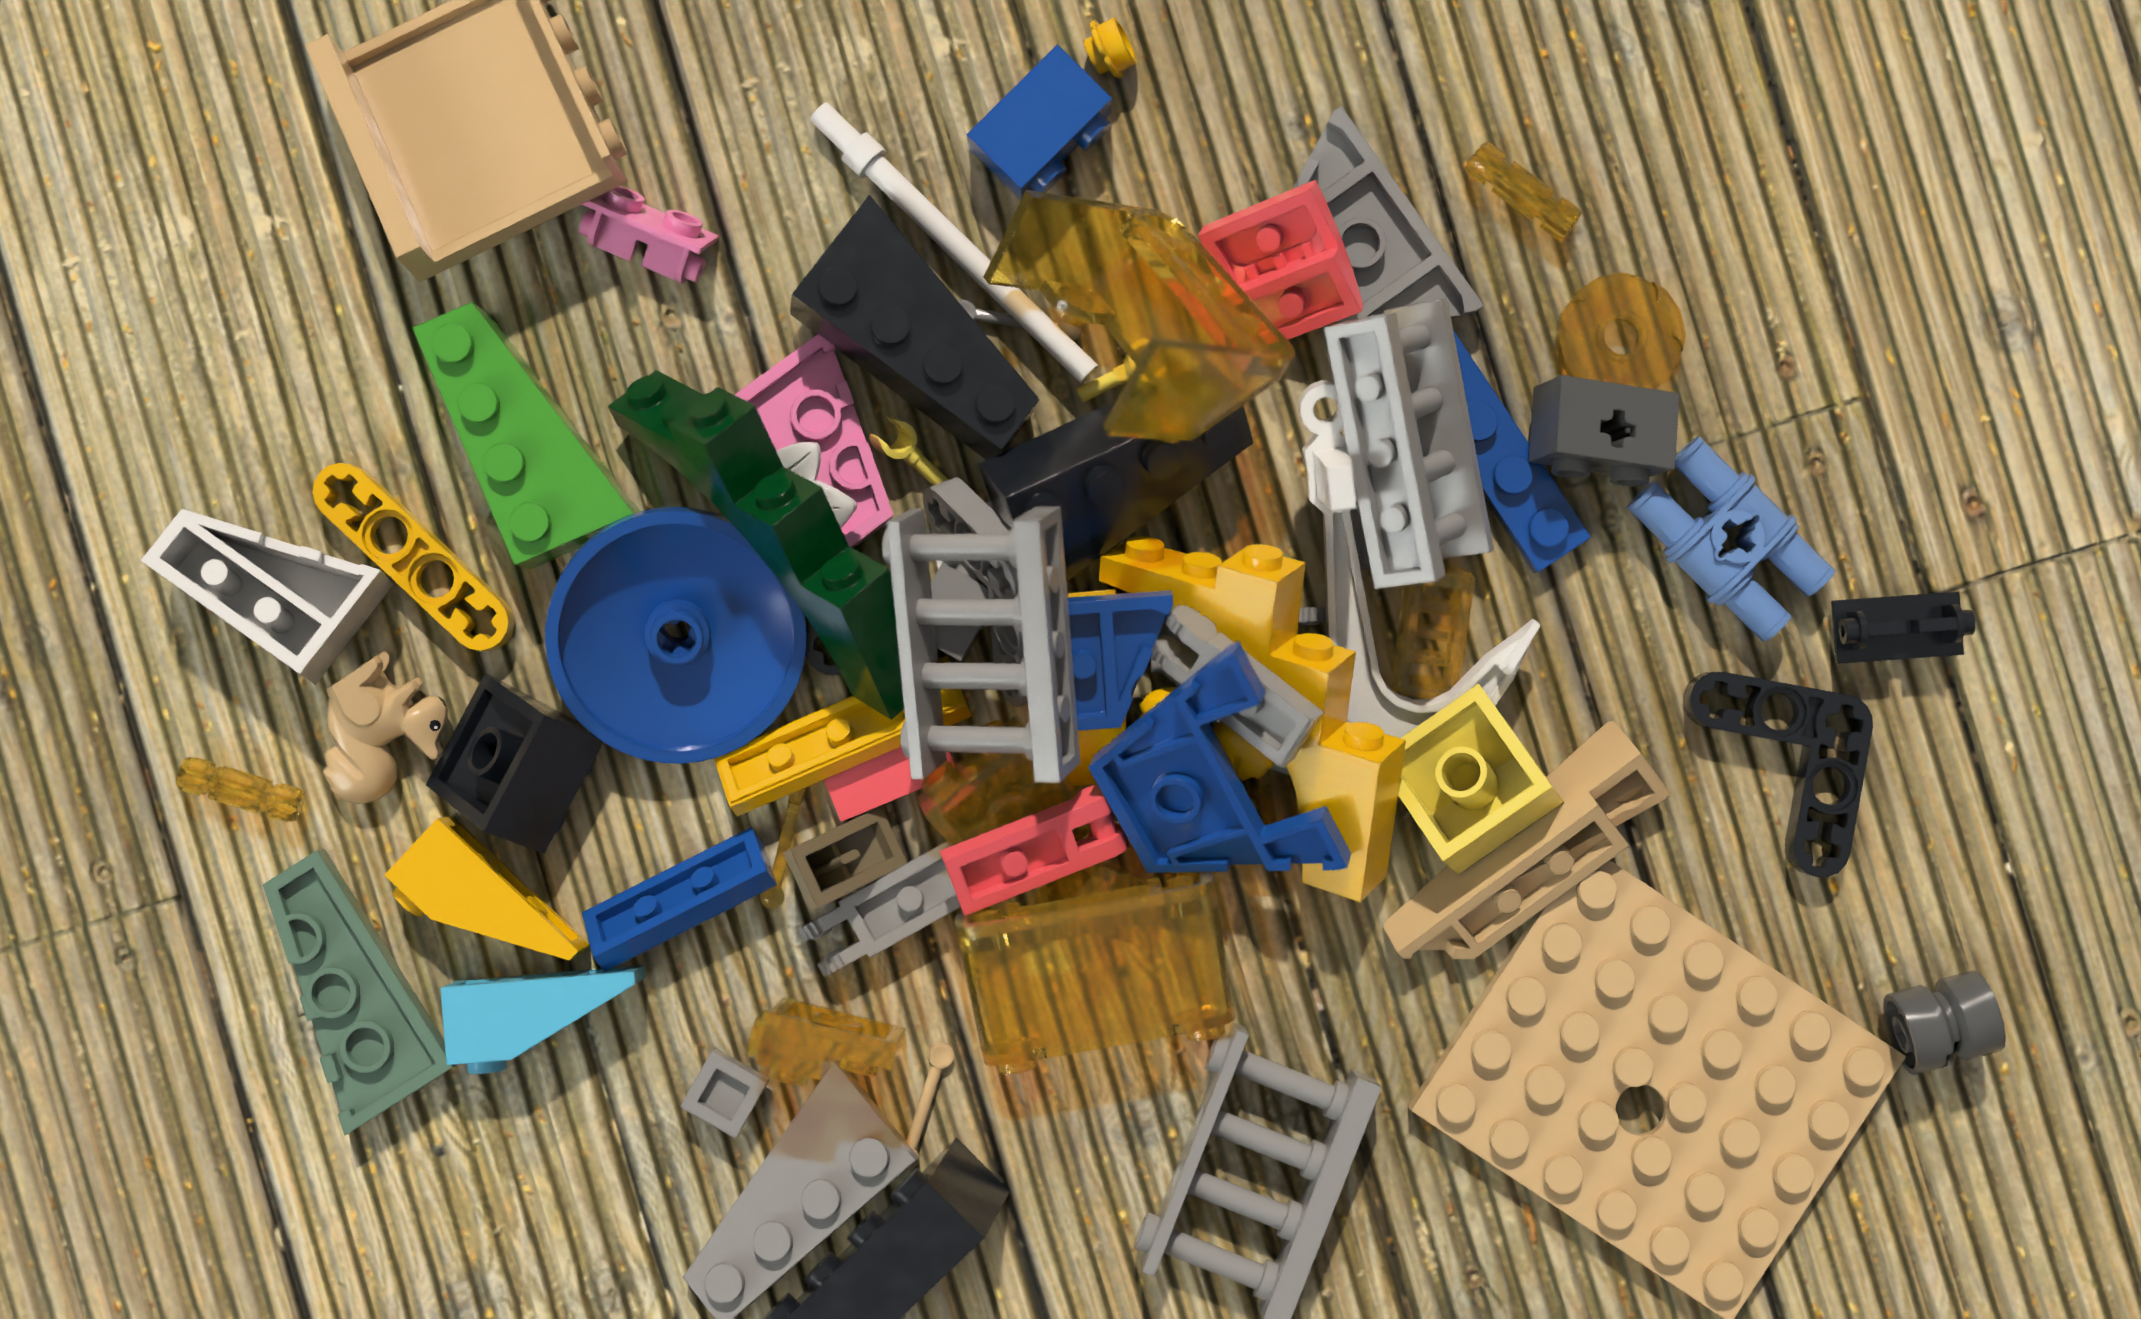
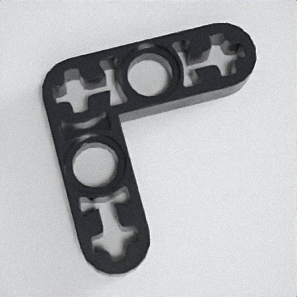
M1705 672L1695 676L1687 684L1683 694V707L1687 716L1695 724L1708 729L1802 746L1785 838V854L1789 863L1797 871L1806 875L1830 877L1839 873L1847 864L1851 853L1871 742L1873 717L1868 706L1860 699L1847 694L1733 673ZM1716 682L1720 684V694L1731 698L1747 699L1746 686L1753 689L1745 705V711L1717 709L1714 718L1709 717L1710 706L1700 703V695L1702 692L1713 691ZM1775 693L1786 696L1793 706L1791 722L1780 730L1769 728L1761 716L1763 702L1768 696ZM1841 706H1844V717L1853 720L1854 727L1852 732H1841L1836 751H1850L1849 761L1834 757H1818L1820 747L1834 749L1836 731L1826 726L1827 715L1838 714ZM1744 712H1745L1746 726H1745V725H1741V724L1739 723L1740 720H1741V718H1742L1743 715H1744ZM1827 767L1836 769L1844 780L1842 796L1830 804L1821 802L1813 792L1815 775ZM1808 809L1822 814H1839L1837 824L1823 823L1821 838L1823 842L1831 844V853L1829 856H1819L1816 866H1813V855L1803 852L1805 839L1816 840L1820 827L1819 820L1807 819Z

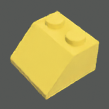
M1480 684L1471 688L1401 737V739L1406 740L1398 796L1442 861L1458 875L1564 803Z

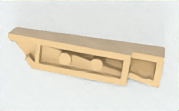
M1614 721L1605 723L1546 776L1564 803L1459 875L1447 865L1384 922L1383 929L1402 958L1411 959L1412 954L1418 950H1445L1453 959H1475L1630 846L1616 826L1660 803L1672 794L1640 751Z

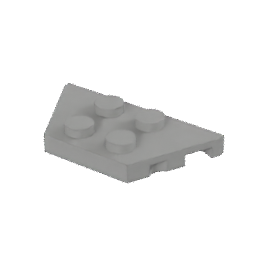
M1340 106L1333 111L1293 189L1313 180L1317 181L1344 243L1364 306L1362 312L1334 323L1339 324L1384 315L1383 310L1443 298L1448 299L1451 318L1472 315L1477 312L1484 304L1343 107Z

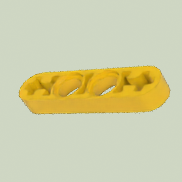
M346 463L332 464L320 471L314 481L312 491L314 502L319 510L459 643L469 649L479 651L496 650L508 643L514 633L515 618L507 602L370 473L358 466ZM338 479L349 483L356 479L358 483L352 491L364 505L374 508L378 499L383 504L365 517L352 505L345 503L335 505L333 502L337 499L339 493L333 485ZM364 518L359 529L356 528L355 523ZM389 518L401 520L406 526L408 533L407 542L404 547L393 554H386L381 551L375 539L376 529L380 523ZM443 561L453 571L454 582L447 594L434 598L423 589L421 576L426 566L432 562ZM470 585L474 588L475 593L464 599L479 611L488 612L493 608L497 613L491 621L492 625L497 629L493 636L480 633L474 637L470 631L475 627L476 623L465 610L455 608L452 616L446 612L447 608L462 600Z

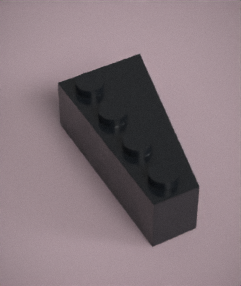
M870 195L792 293L791 316L814 333L821 335L833 344L837 350L985 460L1003 453L1031 417L1040 400Z

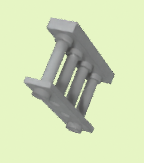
M1447 298L1383 310L1384 315L1324 327L1348 454L1352 462L1354 485L1375 589L1434 582L1446 576L1443 565L1444 558L1489 553L1494 550Z
M1034 507L1013 520V527L1006 534H926L924 508H911L887 521V530L884 533L882 552L885 564L891 568L905 710V722L901 730V748L905 757L909 758L911 779L926 778L947 760L946 752L1025 754L1028 760H1033L1034 782L1060 783L1081 763L1061 507ZM1009 560L1013 567H1017L1019 593H1017L1015 599H932L929 561ZM935 625L1015 626L1018 632H1022L1024 658L1020 663H938ZM940 689L1020 690L1024 697H1028L1029 722L1026 727L944 726Z
M1233 1022L1228 1036L1218 1033L1212 1043L1204 1067L1205 1070L1213 1072L1159 1212L1157 1215L1150 1212L1146 1213L1140 1226L1134 1249L1142 1251L1140 1259L1143 1273L1155 1276L1163 1253L1253 1288V1296L1260 1298L1258 1306L1262 1319H1291L1382 1087L1374 1077L1350 1069L1345 1083L1336 1080L1334 1085H1331L1245 1051L1243 1049L1249 1034L1245 1026ZM1236 1074L1324 1109L1323 1116L1331 1120L1322 1143L1313 1140L1309 1145L1220 1110L1233 1075ZM1210 1134L1301 1169L1300 1176L1306 1178L1307 1181L1299 1201L1296 1202L1290 1199L1287 1204H1283L1197 1170ZM1187 1193L1276 1228L1277 1236L1284 1240L1275 1262L1266 1259L1261 1264L1173 1229Z

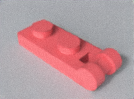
M1093 785L1079 791L1073 799L940 850V854L964 916L1116 857L1127 850L1129 841L1120 823H1115L1112 809L1098 785ZM1089 824L1091 832L1088 836L1075 841L1072 829Z

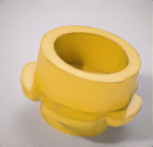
M1116 17L1101 24L1093 20L1090 23L1092 36L1083 40L1086 52L1100 75L1110 71L1114 77L1122 78L1124 76L1123 70L1137 63V57L1132 44Z

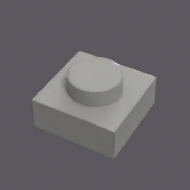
M714 1048L680 1107L736 1139L770 1078Z

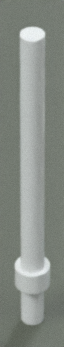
M828 102L822 104L813 113L810 121L844 153L842 161L860 178L868 176L1080 384L1085 382L1095 372L1099 365L884 158L886 150L868 132L861 135Z

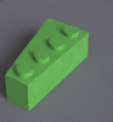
M470 302L412 327L515 566L533 569L579 549L593 535L609 524L623 517L641 512L619 486L599 456L593 452L574 427L573 422L544 388L537 375L488 312Z

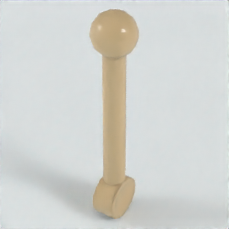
M936 1042L928 1050L927 1056L931 1062V1067L906 1140L918 1156L919 1153L916 1149L942 1070L951 1065L954 1060L953 1049L945 1042ZM919 1159L905 1171L913 1170L918 1165Z

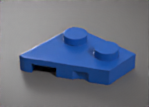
M1172 590L1068 598L1078 731L1121 728L1133 700L1132 695L1138 681L1143 676L1152 656V648L1166 616H1169L1172 609Z

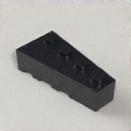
M1206 359L979 463L978 466L994 511L1011 528L1013 527V520L1034 507H1061L1067 582L1252 445L1253 439L1240 390Z
M956 1137L923 1172L918 1168L915 1169L894 1190L890 1196L894 1201L880 1215L873 1210L856 1226L847 1237L851 1244L838 1258L830 1252L810 1271L804 1279L809 1287L797 1299L790 1293H787L763 1319H900L985 1238L1010 1190Z

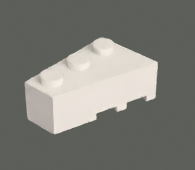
M184 509L180 510L141 559L143 563L314 685L317 684L394 585L380 569L364 564L351 563L325 555L315 549L302 545L299 547L264 536L262 533Z

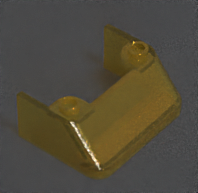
M1026 190L983 276L989 285L1039 290L1051 304L1052 313L1065 323L1074 326H1083L1085 323L1104 325L1134 361L1136 366L1103 425V428L1109 435L1155 438L1169 443H1178L1180 440H1195L1279 381L1295 356V350L1291 343L1190 230L1175 218L1154 209Z

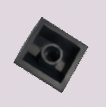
M485 673L430 775L426 786L482 831L545 854L554 835L563 826L567 810L584 778L592 771L597 754L604 742L573 718Z

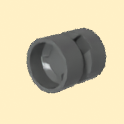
M1972 970L1939 979L1935 984L1934 992H1931L1926 986L1918 985L1886 994L1883 999L1884 1018L1894 1049L1906 1056L1902 1065L1912 1075L1949 1066L1950 1055L1954 1053L1961 1059L1968 1061L2000 1052L2005 1048L2006 1034L1999 1005L1986 979L1977 971Z

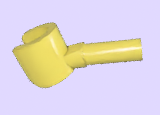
M1149 341L1138 343L1129 351L1123 364L1113 368V371L1076 388L1082 402L1084 403L1118 385L1122 386L1130 381L1137 385H1147L1153 382L1162 373L1165 364L1157 367L1152 372H1143L1136 366L1135 356L1149 351L1155 344Z
M886 416L888 421L893 423L898 429V438L891 446H888L878 436L872 433L869 435L870 443L874 449L893 459H903L909 466L912 465L932 486L949 480L916 446V431L908 423L892 416Z

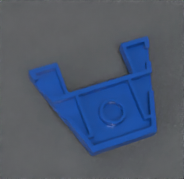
M1239 641L1226 647L1097 752L1089 765V770L1147 873L1228 872L1230 865L1264 864L1267 871H1291L1293 864L1322 863L1323 870L1347 868L1351 852L1327 806L1268 825L1262 822L1209 723L1260 705L1266 691Z

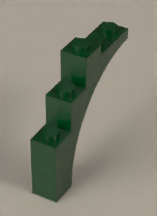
M657 370L648 376L634 381L627 388L626 393L608 405L617 426L645 443L675 467L718 508L759 554L802 610L835 661L852 695L891 720L904 710L892 575L889 568L849 547L821 486L783 467L755 405L720 387H716L709 393L702 394Z

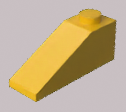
M454 816L437 818L384 874L396 886L392 891L395 899L407 911L417 917H422L426 914L431 920L569 961L583 954L590 946L580 934Z

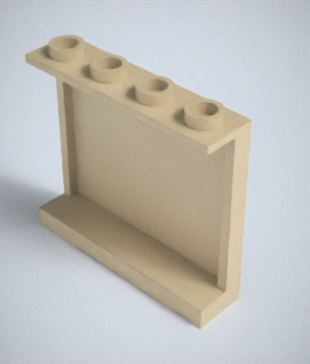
M450 0L345 52H342L328 34L305 44L396 258L419 283L628 182L618 158L628 154L626 147L610 118L600 122L594 106L603 102L601 93L586 65L576 70L569 54L579 50V46L563 15L559 14L552 18L546 2L550 0Z

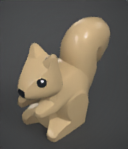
M383 650L326 689L329 696L326 717L327 726L336 746L327 750L324 754L327 766L323 773L331 785L330 789L339 798L354 804H367L379 800L392 790L397 779V764L388 744L397 737L404 734L432 760L437 759L443 752L441 736L448 717L446 702L439 696H429L413 703L412 698L422 685V679L416 677L403 685H393L384 674L390 662V655L386 650Z

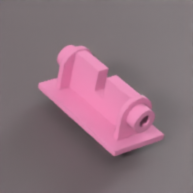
M618 186L581 204L595 210V213L587 210L579 225L578 232L588 237L587 242L589 245L630 261L634 258L638 242H644L648 246L641 266L681 284L686 279L695 283L698 282L703 273L706 259L697 256V254H700L716 243L719 235L702 229L703 222L697 217L678 210H667L664 213L643 204L644 197L641 194L622 186Z

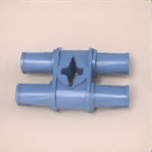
M1700 436L1695 437L1676 455L1675 467L1710 501L1707 505L1709 511L1702 518L1697 517L1693 519L1656 481L1651 482L1641 490L1626 508L1666 546L1663 550V553L1666 555L1665 559L1670 564L1676 562L1708 594L1706 600L1710 604L1715 603L1717 606H1720L1724 603L1762 642L1768 641L1788 623L1792 616L1752 578L1755 572L1753 569L1760 560L1764 561L1768 558L1806 597L1820 590L1833 577L1836 570L1796 532L1799 528V525L1796 523L1797 518L1792 514L1787 516L1754 484L1756 478L1752 474L1747 475L1745 472L1737 474ZM1744 523L1739 529L1740 534L1734 540L1738 548L1718 555L1723 548L1722 544L1727 539V534L1724 530Z

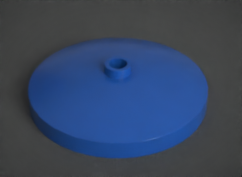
M665 507L637 512L609 524L593 535L579 548L561 573L552 594L545 625V647L550 673L558 693L574 717L590 733L614 749L633 757L660 763L683 764L714 759L746 745L759 736L775 721L791 699L799 682L806 654L807 634L805 615L777 576L725 516L707 510L688 507ZM680 620L689 624L688 634L679 638L671 636L665 627L667 623L676 625Z

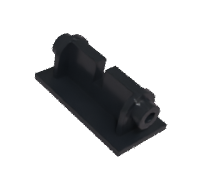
M1959 592L1831 601L1836 664L1964 655L1963 637L1973 635L1975 632L1974 613L1972 610L1961 609Z

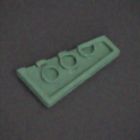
M325 849L313 852L263 884L287 961L293 964L303 996L299 998L307 1021H312L323 1055L319 1059L327 1084L332 1083L341 1110L337 1115L344 1136L456 1066L446 1065L444 1038Z

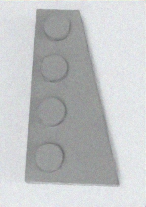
M840 1060L832 1063L682 1277L715 1319L736 1318L919 1159V1156Z

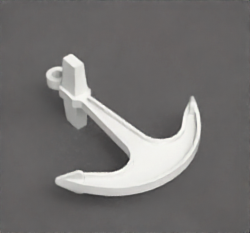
M1332 381L1312 383L1303 391L1298 404V411L1303 424L1309 431L1315 433L1313 436H1309V441L1302 450L1307 473V496L1323 512L1327 637L1332 639L1336 646L1356 651L1347 722L1375 724L1381 727L1385 734L1401 738L1477 684H1480L1496 706L1513 681L1529 645L1540 627V623L1534 619H1531L1514 634L1488 651L1449 691L1429 699H1412L1397 694L1384 682L1379 671L1350 516V510L1357 508V495L1351 457L1348 454L1345 435L1341 432L1344 428L1336 387ZM1324 397L1334 399L1337 403V410L1332 417L1320 419L1314 415V405L1319 399ZM1163 671L1165 676H1167L1177 687L1181 685L1177 680H1175L1168 673ZM1217 719L1209 723L1213 728L1221 720ZM1274 764L1273 770L1289 775L1287 766L1283 768Z

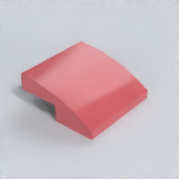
M1316 180L1204 225L1198 234L1207 255L1226 289L1220 301L1248 355L1355 315L1363 310L1362 298L1347 251Z

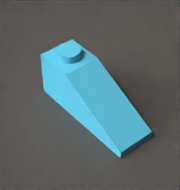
M645 965L613 967L607 971L601 968L457 980L441 987L446 1065L467 1064L468 1074H484L506 1070V1060H512L646 978Z

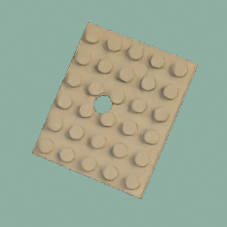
M1609 860L1532 917L1408 1105V1108L1722 1318L1734 1319L1906 1056ZM1647 1085L1653 1087L1662 1098L1664 1105L1662 1119L1649 1132L1641 1134L1628 1132L1619 1124L1616 1112L1618 1098L1629 1087Z

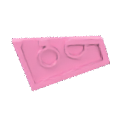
M817 334L735 394V396L756 406L776 451L800 442H814L820 445L821 463L816 480L840 490L857 503V509L841 528L849 547H856L887 524V521L893 519L892 508L869 443L866 442L854 407V400L848 383L844 379L833 344Z

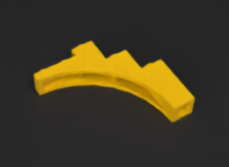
M1148 536L1131 537L1123 544L1101 556L1099 581L1129 593L1172 590V609L1180 604L1181 606L1186 605L1189 608L1193 607L1194 610L1199 611L1200 615L1206 616L1215 624L1217 633H1223L1234 643L1239 641L1244 651L1324 712L1295 759L1287 765V769L1295 789L1299 814L1327 806L1351 852L1348 867L1340 870H1323L1322 863L1302 864V883L1361 902L1387 877L1406 740L1385 734L1384 730L1375 724L1347 722L1356 651L1336 646L1332 639L1324 635L1314 633L1297 634L1306 562L1284 557L1280 549L1264 544L1246 546L1222 562L1218 556L1210 553L1192 552L1186 554L1165 548L1164 542Z

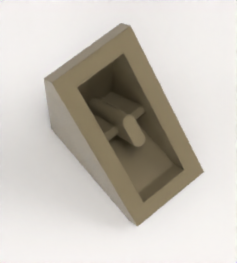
M878 807L783 852L810 912L907 863L882 807Z

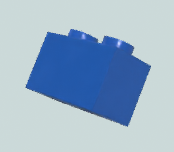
M1057 44L966 134L969 150L1021 201L1033 190L1039 196H1042L1063 176L1067 168L1062 162L1078 146L1087 151L1108 131L1111 122L1107 117L1111 114L1112 98Z

